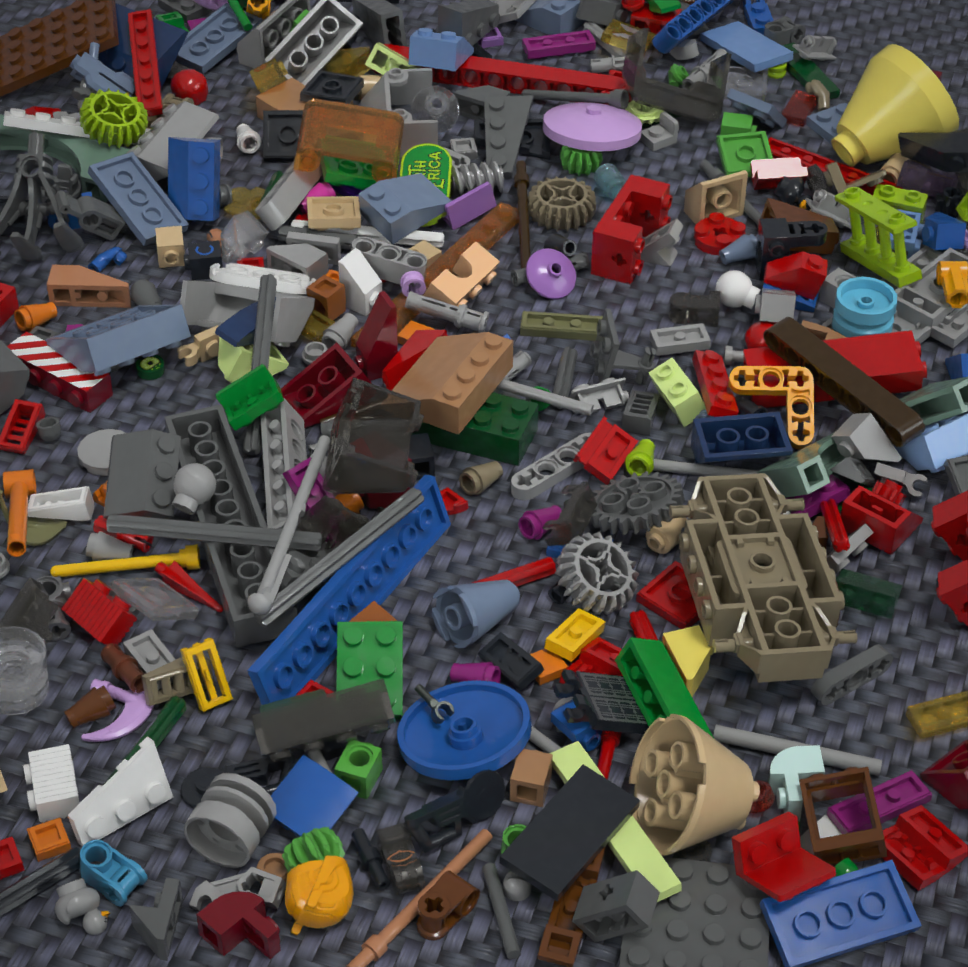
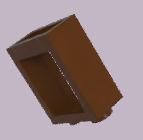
M850 767L842 772L826 775L814 774L799 780L813 852L816 857L833 867L845 858H850L855 863L888 857L868 767ZM864 793L872 829L820 838L813 803Z

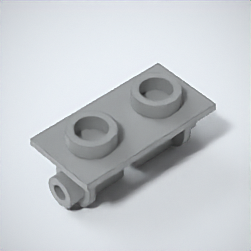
M807 35L802 39L801 44L792 45V47L799 51V56L809 61L811 59H818L820 61H825V59L836 60L832 52L837 45V41L832 36Z
M823 189L820 191L816 190L813 194V200L805 199L811 208L810 211L832 218L835 225L840 228L846 226L851 229L849 208L840 203L835 206L837 201H835L834 194Z
M607 378L598 384L590 386L589 384H581L571 391L569 398L594 405L593 412L601 410L599 404L601 400L605 410L623 406L629 399L628 392L626 390L622 391L626 378Z

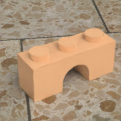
M474 242L461 254L452 269L459 277L445 269L430 283L423 296L455 306L467 305L469 297L472 300L476 298L483 289L482 285L488 286L497 276L495 269L500 261L479 243Z

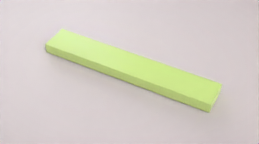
M579 741L549 753L553 754V768L565 784L583 764L603 776ZM631 816L607 845L627 873L638 870L660 892L657 902L682 891L680 880L635 818Z

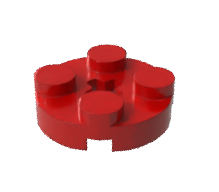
M713 212L708 218L700 220L695 225V245L705 253L719 255V250L724 249L745 234L746 225L732 218L725 217L720 212Z

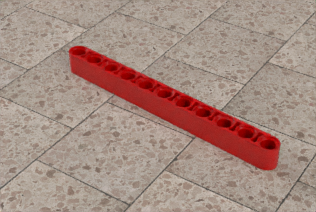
M383 44L409 59V47ZM470 56L456 71L432 68V82L472 88L490 85L514 94H521L524 89L601 93L604 90L610 92L626 87L624 80L617 76Z

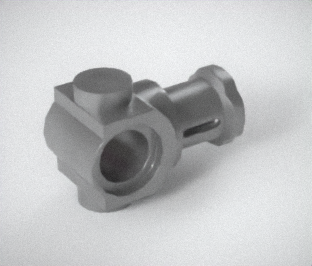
M60 576L40 577L35 582L29 583L30 592L25 593L28 610H35L37 618L43 621L42 636L44 639L53 642L63 640L71 633L70 624L65 619L66 613L61 610L71 595L69 582L62 584ZM54 626L58 627V632H55Z

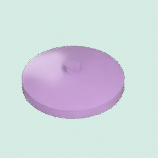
M578 102L559 105L548 110L543 117V132L551 140L567 147L587 151H615L633 146L640 140L642 123L637 116L624 109L600 103Z

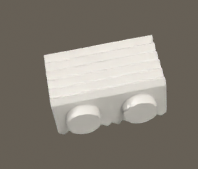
M66 744L28 752L30 764L23 765L26 784H33V790L27 791L30 811L37 810L39 821L42 823L59 817L65 819L80 803L70 745Z

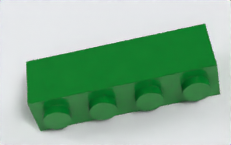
M630 637L616 657L615 662L648 726L659 717L667 718L670 714H678L687 717L713 737L663 642L660 640Z

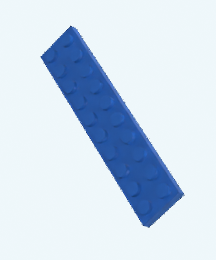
M424 475L413 487L422 492L424 502L341 567L247 670L268 718L279 723L286 715L285 708L291 704V699L310 680L315 681L337 656V622H349L373 601L381 606L449 528L451 522L435 476Z

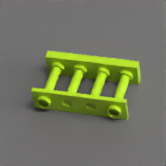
M849 187L844 192L834 195L835 201L849 208L852 236L850 239L840 242L842 253L898 288L922 279L921 269L907 261L904 231L917 226L915 219L858 187ZM861 216L864 219L865 235L862 233ZM875 224L878 225L880 244L877 243ZM890 233L893 234L895 253L892 252Z

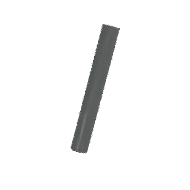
M488 863L482 867L506 956L508 959H516L521 955L496 865Z

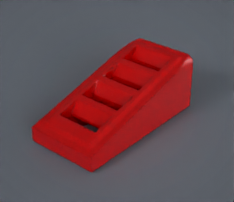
M19 399L14 400L0 434V450L19 454L26 453L38 432L37 422L45 418L46 413L43 404ZM22 417L30 418V420H24ZM19 424V425H24V426H27V427H26V428H22V427H17V425ZM13 432H16V433H21V434H24V435H23V436H17V435H12V434H13ZM9 440L18 441V442H20V445H18V444H13V443H8V441H9Z

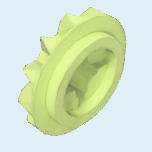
M648 98L632 100L625 109L637 116L642 125L644 123L652 125L653 122H659L660 113L664 112V108L659 102Z

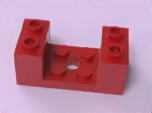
M630 175L593 230L591 274L626 284H631L635 276L641 274L644 261L640 260L645 246V239L642 237H647L671 222V217L668 216L673 199L672 195H669L670 184Z
M967 490L932 507L933 521H931V527L937 537H942L947 542L952 554L958 555L963 560L961 563L938 572L939 587L936 588L939 600L944 605L947 604L954 611L957 620L960 623L964 622L968 626Z

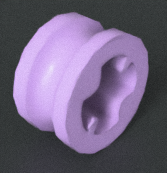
M409 271L402 275L400 285L404 296L407 297L410 291L419 295L424 294L426 284L420 272Z

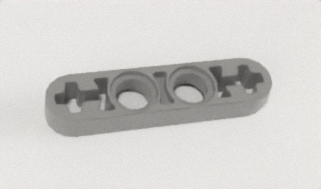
M591 433L579 435L514 474L511 479V494L513 497L523 501L533 499L584 468V465L579 461L564 462L561 459L564 457L574 459ZM542 470L552 471L553 474L542 475L539 472Z

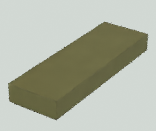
M523 311L520 336L596 341L597 323L603 316Z

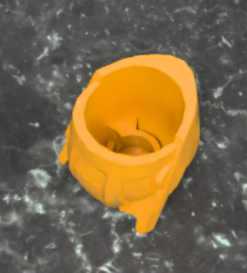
M325 856L324 860L308 861L299 864L287 873L285 905L288 913L295 919L290 931L292 934L297 936L303 926L325 928L336 925L348 914L352 906L354 891L351 873L344 858Z

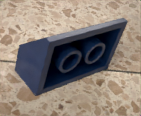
M780 412L693 419L691 448L696 464L779 458L793 454Z

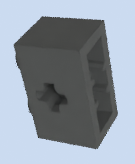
M638 870L583 887L572 921L594 942L650 927L660 892Z

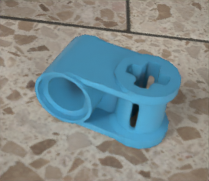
M102 840L89 841L80 850L81 878H84L85 883L102 893L116 906H124L128 900L127 896L138 885L142 886L147 882V874L138 863L125 857ZM94 861L102 862L101 864L97 865L91 864V862Z

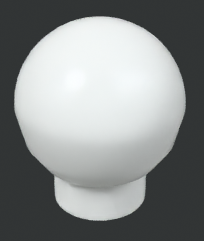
M731 270L722 274L717 280L715 287L718 300L723 305L733 308L744 305L752 309L756 301V294H760L761 289L752 286V282L746 274L737 270Z

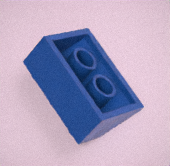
M168 137V198L186 220L214 221L219 218L220 140Z

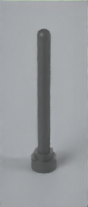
M524 89L521 92V96L533 95V99L609 103L610 106L619 109H626L629 103V94L626 89H615L609 94Z

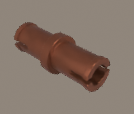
M113 643L106 645L101 651V658L112 668V674L118 680L124 681L133 692L135 690L137 693L144 691L142 675L145 673L138 668L137 661L132 656L126 655L117 644L115 646Z

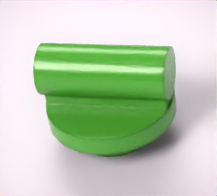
M673 64L668 71L669 88L676 90L680 84H683L682 81L689 74L682 65Z

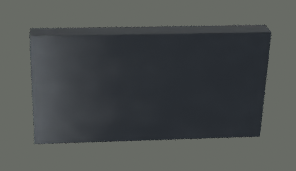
M583 764L501 854L499 863L558 902L639 808L640 800Z

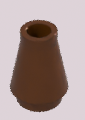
M103 685L98 689L93 687L64 713L74 729L80 725L110 716V712L116 709V705Z

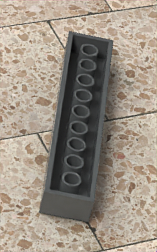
M222 404L164 416L166 433L181 436L178 470L187 464L199 463L207 466L213 472L216 479L215 493L209 501L198 505L195 514L192 515L194 521L267 528ZM201 541L236 647L276 639L297 616L296 604L268 627L258 624L254 613L250 611L247 604L248 597L253 593H257L275 547ZM282 582L277 594L286 588Z

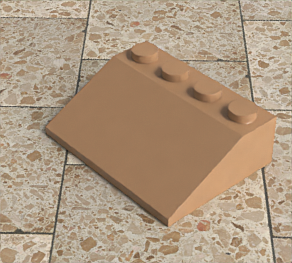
M490 332L437 337L381 402V407L459 435L512 369L513 340Z

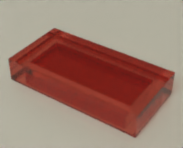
M795 90L782 112V115L787 119L786 123L804 127L807 116L811 115L818 103L817 96Z

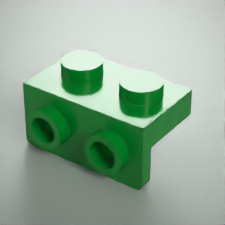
M264 364L256 367L215 394L216 399L225 410L229 424L235 431L254 422L255 418L266 411L274 410L284 401L279 384Z

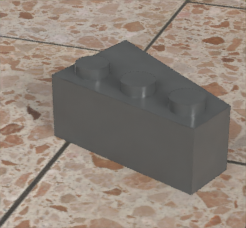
M461 0L458 3L450 2L449 5H438V33L444 31L455 32L456 36L464 37L472 46L497 27L500 21L499 4L488 0Z

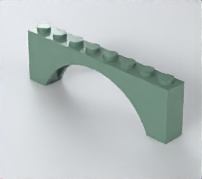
M0 114V150L28 151L29 134H32L34 131L43 133L45 135L44 154L71 165L81 179L83 193L92 192L93 198L105 203L108 201L88 174L89 166L124 155L130 149L118 148L116 145L108 147L106 143L99 145L98 140H90V138L4 126V115Z
M968 377L930 383L899 400L918 413L925 426L963 414L968 411ZM832 433L758 471L757 474L765 473L768 475L781 495L785 497L808 495L831 483L829 476L833 471L830 469L846 457L838 451L837 444L831 437L834 434Z

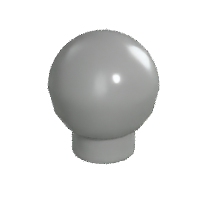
M190 463L181 467L174 478L173 487L176 496L172 505L182 512L194 515L198 505L209 501L215 493L216 479L213 472L207 466L199 463Z

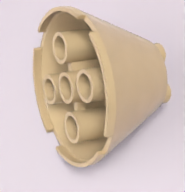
M670 714L667 718L659 717L649 726L637 747L629 777V784L635 785L634 796L640 800L639 808L632 816L661 856L670 855L734 829H743L752 803L757 801L760 794V786L758 782L753 781L751 770L743 760L690 719L678 714Z

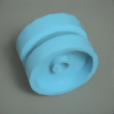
M856 277L842 282L836 291L832 328L845 337L891 333L897 306V293L889 284L876 278Z

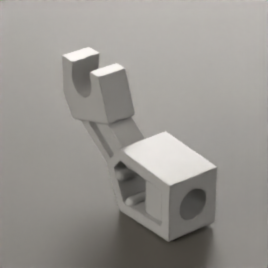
M251 866L245 873L210 883L205 880L195 888L189 906L200 911L201 904L206 899L213 901L230 892L243 891L252 893L248 889L257 880L258 882H263L259 893L256 895L264 899L265 907L278 910L286 889V882L282 877Z

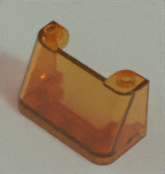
M322 99L309 100L303 110L293 170L305 172L316 170L320 165L322 155L372 164V177L376 182L397 178L404 119L399 113Z

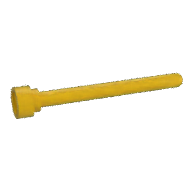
M198 544L186 545L185 549H179V553L55 565L50 569V574L53 577H67L154 568L161 561L170 566L174 560L182 568L187 567V570L200 569Z

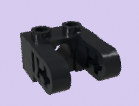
M786 218L759 219L755 257L759 281H764L767 262L792 255L789 254L790 248L823 245L827 238V226L819 221L787 222Z

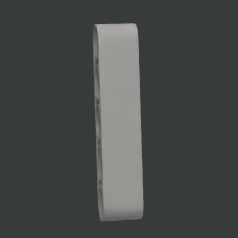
M312 147L303 151L292 162L256 207L255 212L270 231L276 230L288 220L322 176L320 157Z

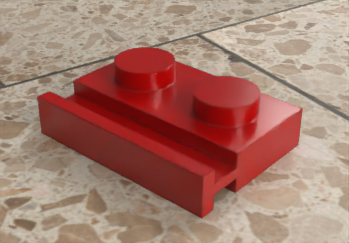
M604 416L576 454L573 461L582 463L585 470L608 485L638 440L616 424L611 425L606 421L608 418Z

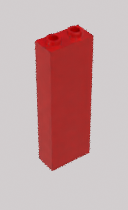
M912 330L822 340L890 393L917 391L922 388L923 378H927L926 362L920 359L921 345L919 341H915ZM769 347L743 349V366H791ZM772 374L766 375L762 379L763 383L768 387H775L779 383L778 378ZM755 375L754 380L746 381H755L754 387H758L757 382L759 375ZM784 375L783 387H787L788 375ZM802 376L796 377L795 381L798 386L802 387L806 381L802 380ZM814 384V402L835 400ZM750 395L751 400L758 406L762 405L765 408L786 406V396ZM796 402V403H794L793 405H795V404H804V403H803V402Z

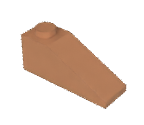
M52 265L46 285L49 302H53L55 306L131 308L129 283L80 265Z

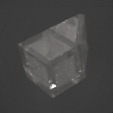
M249 210L233 216L220 234L222 260L225 263L235 259L240 261L250 252L255 254L265 244L263 240L269 232Z

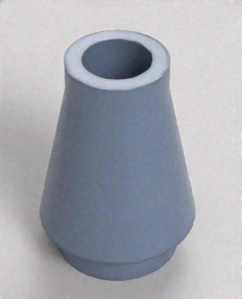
M744 234L724 249L719 250V256L723 264L727 265L732 262L755 258L757 238L753 234Z

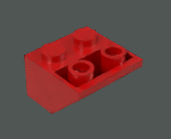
M860 485L843 501L841 518L846 532L851 534L866 523L874 533L865 542L890 555L923 522V517Z

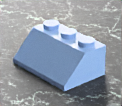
M968 411L926 425L924 432L902 447L894 446L895 449L917 471L930 470L931 473L945 470L943 464L946 459L968 455Z

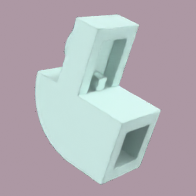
M820 745L794 746L784 749L774 757L770 766L767 795H776L778 808H783L784 813L788 811L798 817L799 822L803 805L799 780L814 774L825 775Z

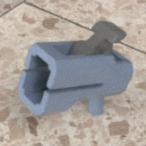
M96 42L90 43L89 54L86 52L82 56L77 54L69 65L73 69L70 75L80 81L79 88H74L71 91V95L77 100L88 98L90 93L96 94L99 89L103 92H106L108 88L114 92L119 89L120 93L123 94L129 92L130 97L135 91L133 78L123 71L115 73L98 60L100 44Z

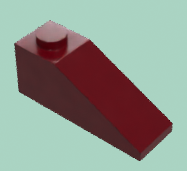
M385 291L378 294L356 342V356L353 357V361L370 381L382 378V370L398 352L396 305Z

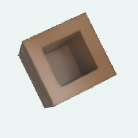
M523 749L517 755L510 778V801L543 807L552 777L553 754Z

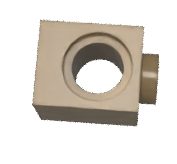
M182 226L155 228L159 268L185 266Z

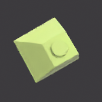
M219 337L218 367L225 375L224 378L228 382L233 383L251 371L253 344L234 347ZM271 342L268 370L272 375H275L287 369L289 363L274 343Z

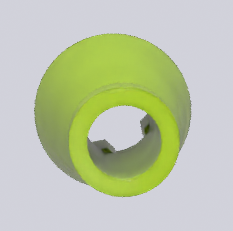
M642 439L627 455L625 465L630 475L636 472L637 476H641L645 471H648L649 475L653 471L655 444L651 440Z

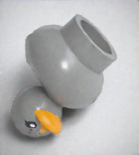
M84 878L72 881L56 889L59 899L54 909L57 918L62 923L68 925L71 919L85 914L82 923L87 933L99 935L105 931L110 912L97 909L100 904V895L93 888L86 886Z

